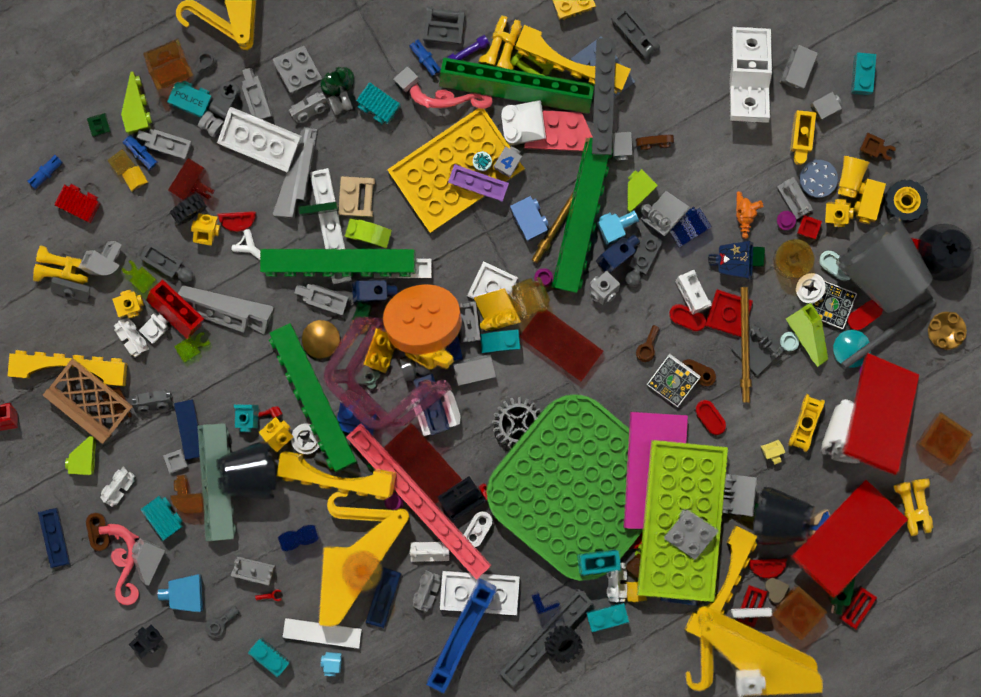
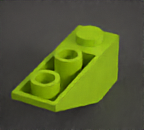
M133 71L130 72L121 112L128 135L151 129L150 124L153 123L150 112H146L145 105H148L146 96L141 94L140 87H142L141 78L136 76Z
M809 303L787 317L786 320L810 355L811 360L818 367L828 360L822 319L812 303Z

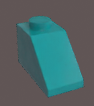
M518 330L480 334L482 353L520 350Z

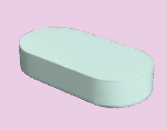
M833 251L823 252L819 257L820 266L841 281L849 280L850 278L836 265V261L840 256Z

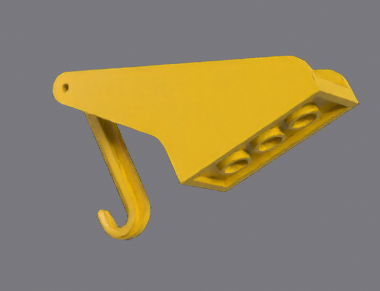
M185 0L178 5L176 17L185 27H189V23L182 17V12L188 10L235 40L241 49L249 50L252 48L256 0H225L230 23L194 0Z
M336 492L330 496L327 508L332 516L339 519L382 522L351 547H324L319 626H335L342 621L409 519L407 510L338 507L334 504L335 499L348 496V492Z
M704 606L698 609L697 617L700 623L701 681L694 683L691 673L687 671L686 681L691 689L702 691L709 688L712 684L714 645L740 671L760 670L761 677H765V689H761V694L759 695L822 693V678L818 673L817 663L813 657L709 607Z

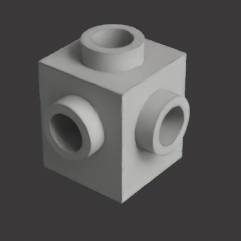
M606 271L600 277L596 276L590 282V296L595 302L599 301L602 305L607 301L611 302L619 291L620 283Z

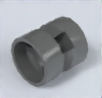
M409 357L400 358L405 382L416 380L417 376L422 378L431 375L430 369L425 368Z

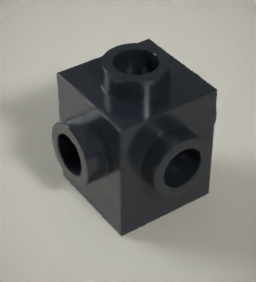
M151 624L146 629L141 627L134 634L136 637L128 645L142 659L149 652L151 654L155 653L161 647L159 643L164 638Z

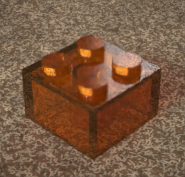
M179 39L143 53L149 74L157 90L168 88L176 82L184 81L193 76Z
M942 412L936 413L916 445L946 466H952L973 434Z
M795 585L772 610V616L801 641L827 613L824 608L798 585Z

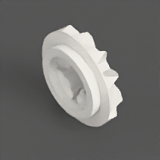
M806 274L797 283V296L807 304L822 300V296L826 293V283L818 274ZM814 284L817 291H812L810 294V291L805 287H812Z
M307 423L297 426L292 432L294 436L291 439L292 446L297 452L302 454H311L319 448L318 434H313L309 426L311 424ZM310 431L309 438L312 439L314 443L307 442L303 447V439H301V437L298 436H306V434Z

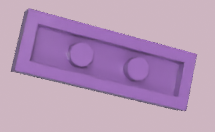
M455 164L448 181L449 184L503 202L509 185L507 182Z

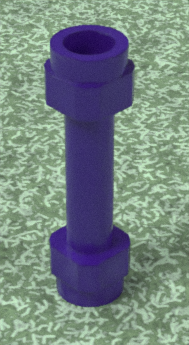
M483 35L477 38V42L455 55L454 53L449 55L447 58L462 60L480 48L482 50L485 49L490 43L486 36Z

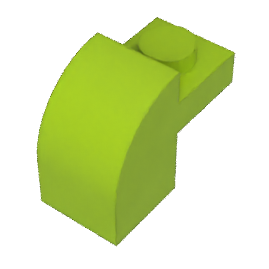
M350 218L344 237L387 249L392 230L374 223Z

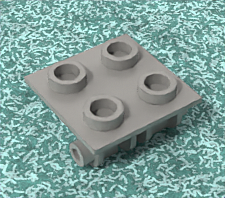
M305 46L272 59L288 91L292 94L298 92V89L322 79Z
M665 191L652 207L649 204L641 206L643 214L641 220L665 236L690 207Z
M725 475L722 513L753 516L757 485L756 477Z
M688 509L686 511L682 510L679 515L680 518L664 539L696 560L718 533V530Z

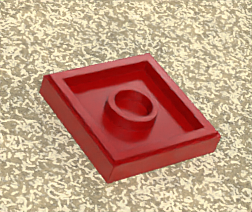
M716 289L705 326L741 337V297ZM748 299L749 313L753 300Z

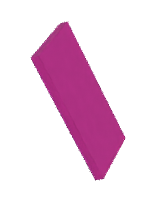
M630 412L624 528L643 529L651 440L686 443L688 415Z

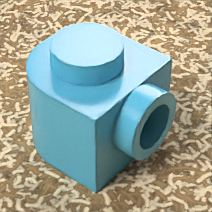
M326 652L325 656L321 657V667H324V675L336 676V673H341L342 653Z

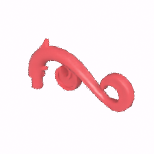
M418 83L410 89L412 99L427 108L452 107L470 99L471 104L477 108L485 109L492 105V97L489 95L471 93L454 98L452 92L439 90L435 93L434 99L423 94Z
M108 524V526L99 527V534L114 535L116 539L121 537L126 542L128 548L127 558H122L126 551L122 548H117L112 552L111 560L114 565L124 567L115 589L116 600L122 605H132L139 597L137 587L131 583L125 585L131 592L128 597L122 596L121 588L134 566L132 548L136 543L135 539H139V536L119 524Z

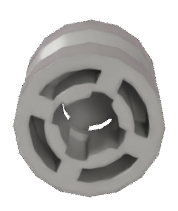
M346 91L340 93L339 96L328 97L335 115L340 114L343 110L353 109Z
M207 111L199 121L198 127L202 130L206 129L209 135L215 137L223 127L224 121L216 119L213 113Z

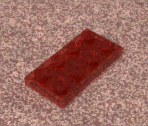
M543 306L540 307L519 336L580 382H582L603 353L601 348Z
M412 423L383 447L435 504L439 501L437 498L439 495L462 481V478Z

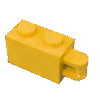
M797 110L794 113L790 151L794 152V162L797 165H802L807 160V153L812 151L816 112Z

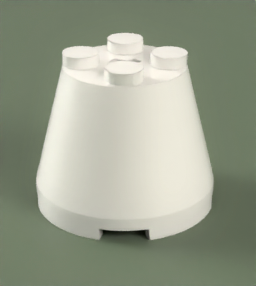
M842 400L841 404L835 407L822 442L821 452L822 454L832 455L831 459L836 461L860 463L859 460L842 454L854 405L850 400Z

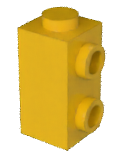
M866 179L864 183L861 182L858 192L861 194L860 200L856 201L854 206L855 218H859V222L870 224L877 220L886 183Z

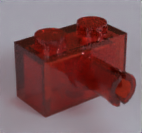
M189 158L168 189L170 193L182 200L191 197L193 192L210 200L212 196L205 191L212 195L215 192L214 189L201 182L207 170Z

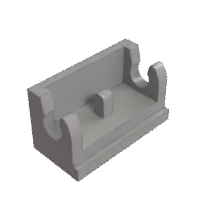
M801 45L794 46L780 82L797 89L798 87L804 89L818 53Z
M476 301L465 304L460 303L459 308L462 317L460 329L461 343L480 341Z
M491 354L453 362L458 386L496 377Z
M237 556L231 576L265 585L271 584L275 565Z

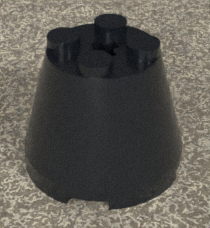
M937 224L925 230L919 237L921 241L918 252L934 280L950 281L963 275L970 267L973 260V245L969 236L961 228L952 224Z
M267 441L257 442L221 456L220 459H216L217 470H220L221 477L218 478L219 489H222L223 494L263 500L274 499L272 490H276L275 467L271 456L268 455V452H271V448Z
M765 486L760 494L763 500L760 501L759 507L756 508L754 535L758 536V539H756L755 543L759 545H773L807 541L808 536H811L813 530L810 519L814 516L815 506H811L810 503L780 490Z

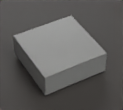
M408 66L393 78L405 92L420 81L418 76Z
M182 449L163 455L169 474L188 467Z

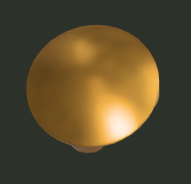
M941 312L935 315L929 323V338L938 348L944 350L957 348L966 338L967 329L965 322L955 312Z
M317 320L310 323L302 334L303 348L309 355L315 358L331 356L337 351L340 343V335L337 328L325 320Z

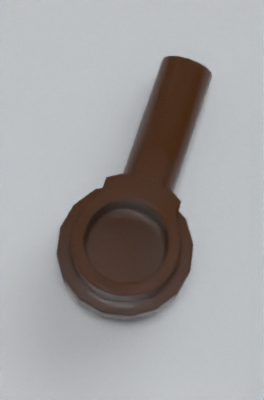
M652 325L646 342L639 345L636 349V357L641 362H649L654 358L655 350L653 343L660 329L658 326Z

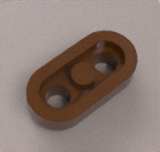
M672 134L636 138V147H640L641 150H650L652 146L658 145L659 148H669L674 143V135Z
M691 359L682 361L686 366H692V370L701 376L696 382L697 384L710 386L715 382L716 374L712 368ZM704 373H708L710 375L709 380L703 379Z
M92 513L86 519L89 542L94 550L102 551L110 544L109 534H99V527L107 526L106 518L101 513ZM96 518L100 521L98 526L93 523ZM99 537L104 540L102 545L97 542Z

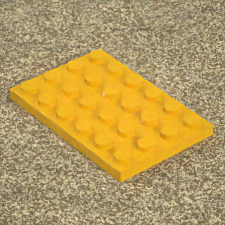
M478 108L387 169V171L429 233H432L485 197L484 195L448 183L454 164L507 182L525 170L520 162L510 178L494 169V165L505 146L508 148L510 146L485 109ZM478 152H486L491 156L492 164L486 171H478L473 166V157Z

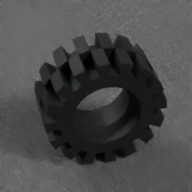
M196 193L177 204L170 211V214L179 226L202 213L207 208V205L200 195Z
M561 625L559 630L556 627L554 628V633L551 631L548 633L550 637H546L545 640L547 642L544 643L547 653L556 662L564 664L565 661L567 663L571 662L570 658L574 660L576 658L575 654H580L578 649H582L580 645L582 640L571 627L565 625L564 628ZM569 639L564 648L558 649L564 640Z

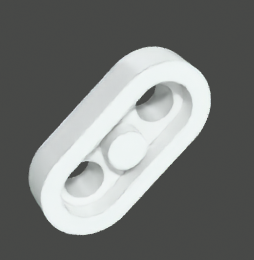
M478 512L464 533V536L469 541L471 534L476 535L477 539L470 541L474 547L481 544L492 525L490 514ZM482 517L486 519V524L484 525L479 523V519Z

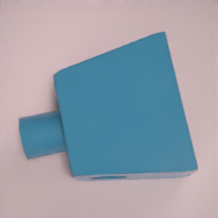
M201 574L170 580L168 582L169 589H158V600H169V607L171 609L203 611Z

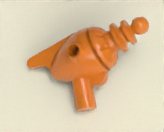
M738 191L736 218L742 225L740 226L742 228L741 232H743L742 238L747 239V232H750L749 228H751L749 225L757 215L756 210L763 208V202L760 200L751 203L748 198H743L742 192Z

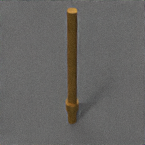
M573 192L545 238L539 242V248L531 259L538 264L544 252L549 250L552 239L568 215Z
M740 287L742 379H740V387H742V402H750L752 379H750L748 287Z

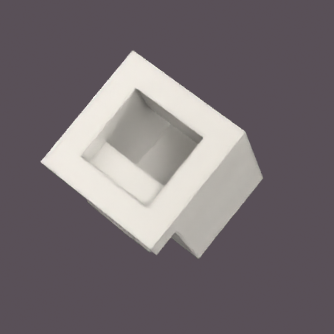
M760 670L736 671L738 697H742V695L761 694V689H765V677H761Z

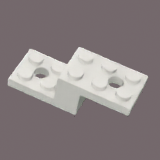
M732 28L730 121L769 123V85L772 75L771 29ZM753 43L755 47H750L747 44ZM751 102V103H753L754 105H753V106H748V105H746L745 103Z

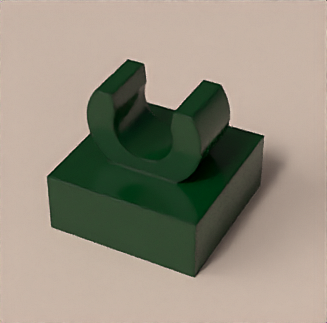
M106 113L87 118L92 137L111 132Z

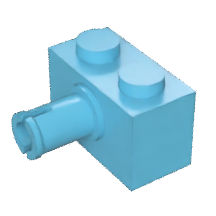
M635 211L620 218L617 214L611 215V213H607L600 217L597 227L606 246L625 237L624 228L639 222Z

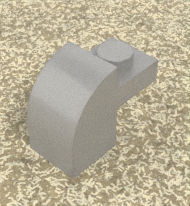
M108 241L102 254L94 250L86 251L78 268L96 276L109 275L115 272L119 265L113 261L120 254L121 244L116 241Z

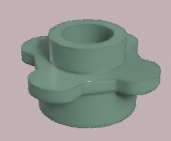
M366 366L363 368V373L358 378V382L366 384L368 388L373 389L376 386L375 382L380 378V373L370 370V367Z

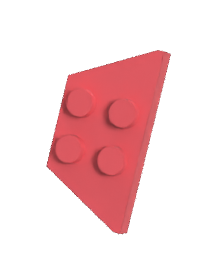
M543 111L546 139L527 142L524 145V149L583 152L585 139L593 138L582 112Z

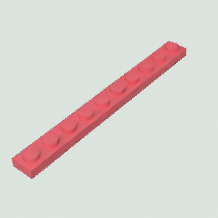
M359 424L346 437L376 470L396 472L394 490L476 580L492 566L362 424Z

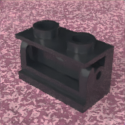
M470 476L437 497L453 522L485 502L484 497Z

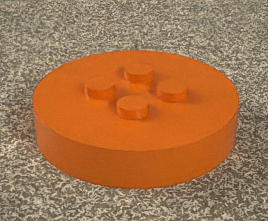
M423 284L406 288L396 294L384 310L383 323L387 337L392 345L409 354L423 355L439 351L449 345L461 329L462 317L458 301L451 292L436 285Z

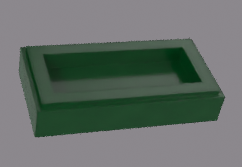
M336 201L300 206L298 208L300 216L339 211Z

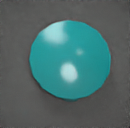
M847 330L840 333L833 345L836 361L841 364L870 342L868 337L857 330ZM865 356L849 366V368L863 365Z

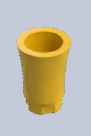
M844 156L839 182V195L856 199L857 191L859 192L861 182L870 162Z

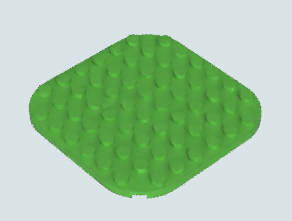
M576 394L559 397L545 407L497 465L489 478L487 502L495 518L554 568L571 579L580 581L594 580L608 573L579 574L577 554L615 549L619 551V558L621 559L643 532V529L624 528L629 428L592 398Z

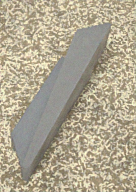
M306 127L301 129V139L290 169L286 173L273 212L274 216L294 219L297 201L305 202L317 129Z
M182 286L178 292L204 319L243 333L248 326L265 334L274 309L273 306L188 286Z

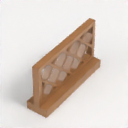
M74 358L70 360L53 384L43 394L46 399L102 444L110 438L114 430L133 407ZM72 365L79 370L80 377L70 378L69 369ZM84 379H91L94 382L95 389L85 390ZM71 380H80L81 390L72 391ZM60 381H67L68 391L62 392L56 387ZM99 391H106L109 394L110 401L100 402ZM95 392L96 402L87 403L86 393ZM82 393L83 403H75L73 401V394ZM121 403L126 408L125 411L115 414L114 404ZM110 404L111 414L102 415L101 405ZM97 405L98 415H90L88 413V406ZM112 417L113 426L110 430L103 425L102 418Z

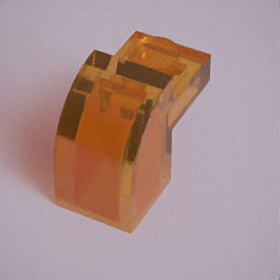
M178 475L177 480H174V490L178 491V495H170L173 505L184 513L204 512L202 493L188 494L187 475Z

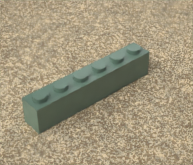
M225 423L199 425L197 427L206 541L234 539L233 535H235L236 531L235 525L232 522L234 506L231 504V496L223 494L222 489H219L218 478L221 477L220 470H217L216 459H220L221 456L230 453V449L227 447L228 428Z

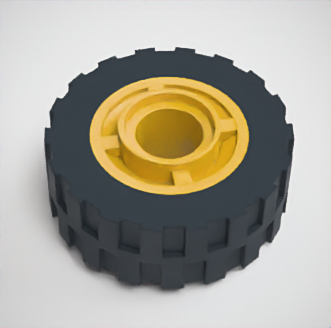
M910 179L901 180L892 185L884 198V207H886V212L890 215V218L898 216L903 223H911L919 219L928 207V194L925 192V188L919 185L918 182ZM903 197L910 199L911 204L909 206L902 203Z

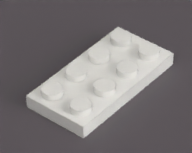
M230 107L217 143L288 172L301 136Z
M443 571L440 610H463L477 582L471 573ZM482 574L479 578L496 586V592L484 613L517 615L519 576Z

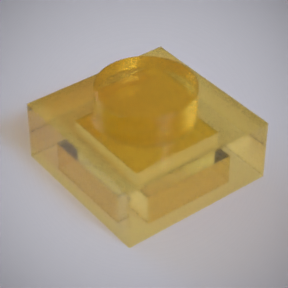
M123 149L107 160L119 176L135 165Z

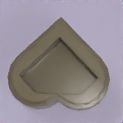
M775 578L767 579L765 588L769 592V599L774 603L781 602L789 585Z

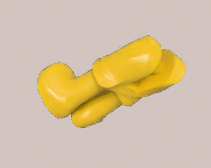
M501 15L492 36L493 41L487 54L479 58L478 64L495 67L498 51L503 41L505 45L496 67L514 69L510 59L516 39L521 34L522 25L520 20L514 21L511 33L509 34L503 32L508 17Z
M39 246L36 262L65 267L61 270L35 264L33 281H41L44 277H57L83 285L88 283V277L75 274L76 267H79L82 259L53 255L48 252L47 247Z
M929 478L913 480L911 484L910 482H903L893 485L895 492L900 494L905 507L904 516L908 518L906 523L910 535H918L917 521H922L925 533H931L933 520L929 515L925 499V489L930 485ZM911 484L918 507L916 510H914L911 497Z

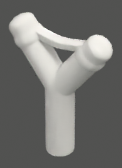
M246 229L243 231L244 236L241 241L236 245H232V251L248 252L260 260V250L254 245L250 229ZM245 238L247 245H240Z

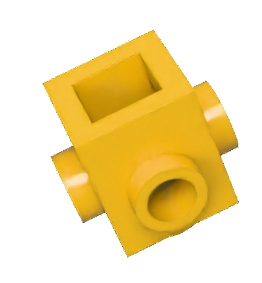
M835 199V202L826 203L825 223H834L835 227H845V224H849L850 219L854 218V208H851V203H846V199ZM837 211H841L843 215H839Z
M198 214L197 220H193L191 227L194 243L212 246L214 237L218 236L220 231V225H217L218 217Z
M126 290L121 292L119 297L112 299L117 315L120 318L126 316L128 319L139 316L138 312L143 311L142 306H144L141 294L138 295L137 292Z
M276 417L259 431L263 439L276 452L294 437L289 431L291 427L284 420L280 422Z

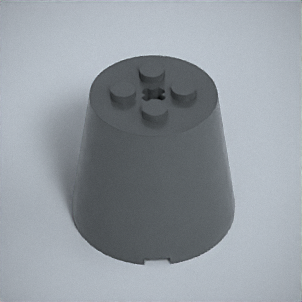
M898 216L890 218V222L887 224L881 222L870 229L847 248L849 252L845 256L844 254L840 255L836 261V265L886 313L904 308L910 301L923 294L933 280L930 271Z

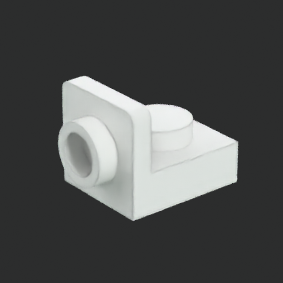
M153 313L149 321L139 331L154 344L169 329L166 325L168 321L161 314L157 316Z

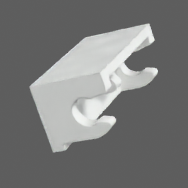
M695 270L678 276L675 282L692 315L712 306L711 301L708 300L696 277Z

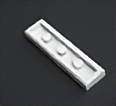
M285 618L283 638L359 648L362 629L338 625L319 626L317 622Z

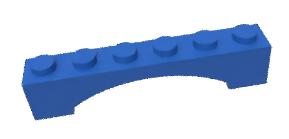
M478 578L427 679L428 686L442 693L445 692L474 630L496 592L495 585Z

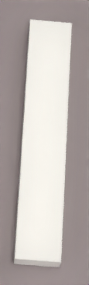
M329 168L310 172L316 204L335 202ZM338 211L318 214L325 249H345ZM334 273V277H331L333 284L352 281L351 277H342V273Z

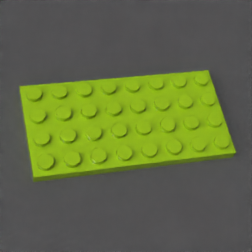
M651 440L637 595L714 602L728 447ZM688 509L718 530V533L696 560L664 539L680 518L679 515L682 510L686 511Z

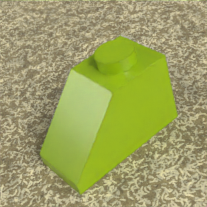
M642 169L639 172L635 170L628 177L630 180L627 183L628 213H631L658 186Z
M89 436L69 454V458H66L65 469L68 470V474L94 475L95 437Z

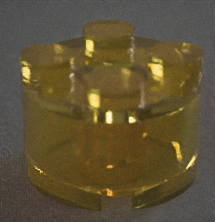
M788 240L775 251L773 257L774 268L784 278L798 279L812 269L814 265L813 251L809 244L802 240ZM793 255H795L796 260H798V262H795L794 264L791 263L792 260L790 259V257H792Z
M536 277L538 281H533L532 278L523 280L513 285L511 292L507 291L521 319H527L532 313L542 312L549 308L550 298L542 279Z
M358 551L346 559L342 573L345 582L351 588L358 591H366L373 588L380 581L383 568L381 561L374 553ZM366 566L368 573L362 576L359 575L358 567Z

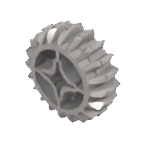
M518 397V403H514V399L511 398V405H508L506 401L503 402L506 407L505 409L498 406L501 414L494 413V416L499 417V420L492 421L493 424H498V427L493 428V431L500 430V434H497L496 437H504L501 441L502 444L506 440L510 441L508 444L509 448H511L512 443L518 441L511 438L517 430L526 432L525 429L519 427L518 429L515 428L512 432L511 430L514 428L515 423L510 417L518 419L525 415L522 424L523 427L528 429L525 424L527 416L531 413L535 421L537 418L536 413L541 411L540 408L535 411L532 409L535 406L534 402L529 407L527 405L529 399H526L524 404H522L521 397ZM515 407L526 409L520 416H514L508 412V410ZM503 416L507 417L512 424L507 433L504 432L502 427Z

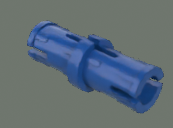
M419 39L409 46L419 58V63L426 67L432 77L436 75V72L438 74L441 71V68L432 58L431 52L425 49Z
M129 135L123 141V144L130 149L134 157L139 159L148 170L156 166L158 161L132 135Z
M54 154L44 166L41 165L39 170L27 180L34 189H37L47 178L50 179L52 177L51 174L63 162Z

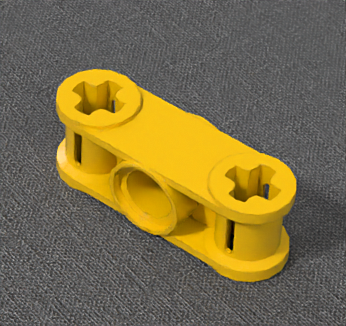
M809 394L805 395L788 446L801 448L804 452L808 451L825 400H817L811 398ZM803 418H808L811 421L809 428L803 427Z

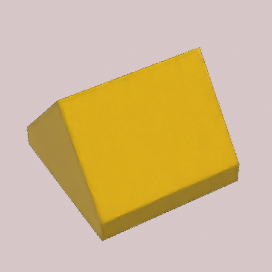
M139 166L130 168L122 174L131 192L148 183Z
M626 582L627 602L647 600L646 596L637 595L638 582Z

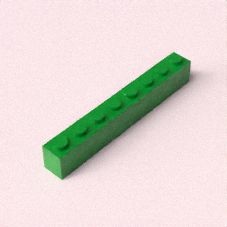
M443 58L439 87L527 103L541 101V105L588 114L594 90V84L450 58Z
M590 137L585 139L551 286L552 288L577 293L578 289L580 290L583 279L581 274L582 271H585L587 260H585L586 252H589L591 248V241L589 239L590 235L594 233L596 226L594 218L595 215H598L600 209L598 200L599 196L603 195L604 185L602 183L603 179L607 177L609 170L607 161L613 153L612 148L611 155L592 154V138Z
M260 249V272L265 273L266 277H277V273H284L285 277H296V273H304V277H315V273H323V277H334V273H342V277H353V273H361V277H372V273H380V277H392V273H399V277H411V273H415L416 250Z
M289 323L270 332L271 338L269 342L272 348H277L280 354L277 356L280 365H285L288 371L285 373L286 378L296 388L293 392L297 400H301L304 405L301 409L305 417H309L312 422L309 426L313 434H318L320 441L318 445L322 453L326 451L328 455L326 462L330 470L334 469L335 472H339L358 463L292 324Z

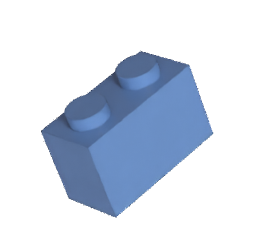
M531 196L510 206L527 242L548 232L547 227L549 223L545 216L541 217L538 211L541 208L536 199L532 200Z

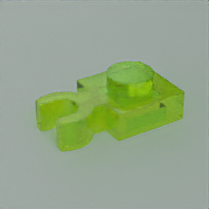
M129 260L128 262L132 265V269L127 271L125 268H122V271L127 275H132L133 277L129 281L145 294L157 279L143 267L137 270L136 264Z
M204 332L199 333L195 340L189 337L174 346L184 363L201 353L199 347H207L211 343L209 340L205 343L201 342V337L205 335Z

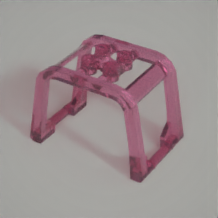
M356 317L327 364L324 379L330 391L365 425L376 429L387 426H405L451 390V385L446 380H439L436 384L431 380H424L404 401L387 413L357 383L354 376L355 370L369 350L376 328L382 331L385 328L383 319ZM369 326H371L346 369H336L355 339L366 332ZM347 383L351 390L345 392L338 384ZM424 396H426L421 402H419L415 407H413L409 412H407L402 418L397 419L409 408H411L414 404H416L419 400H421ZM376 414L381 420H374L371 417Z

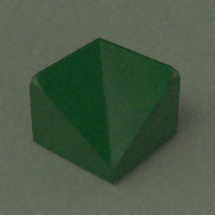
M358 303L351 320L366 325L372 309L371 305Z

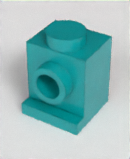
M234 404L235 428H240V432H251L252 428H258L259 405Z

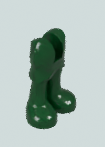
M337 67L332 73L327 72L320 83L324 94L339 96L341 93L340 87L344 90H349L355 78L351 69Z

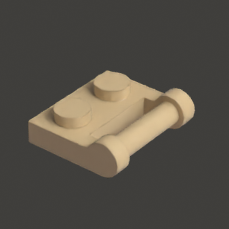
M341 176L338 215L373 217L371 207L375 179ZM360 184L365 185L364 210H358Z

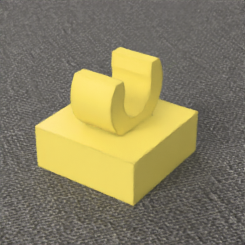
M779 440L761 446L767 459L771 458L774 465L782 462L780 454L785 453Z

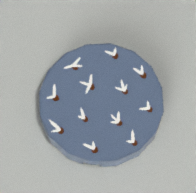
M813 160L802 169L799 176L800 186L811 197L823 198L830 195L836 188L838 174L834 166L829 162Z

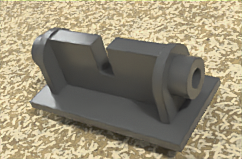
M166 389L154 391V398L151 399L149 392L136 394L135 397H132V406L135 413L145 414L152 410H166L169 407H174L170 399L172 398L171 391Z

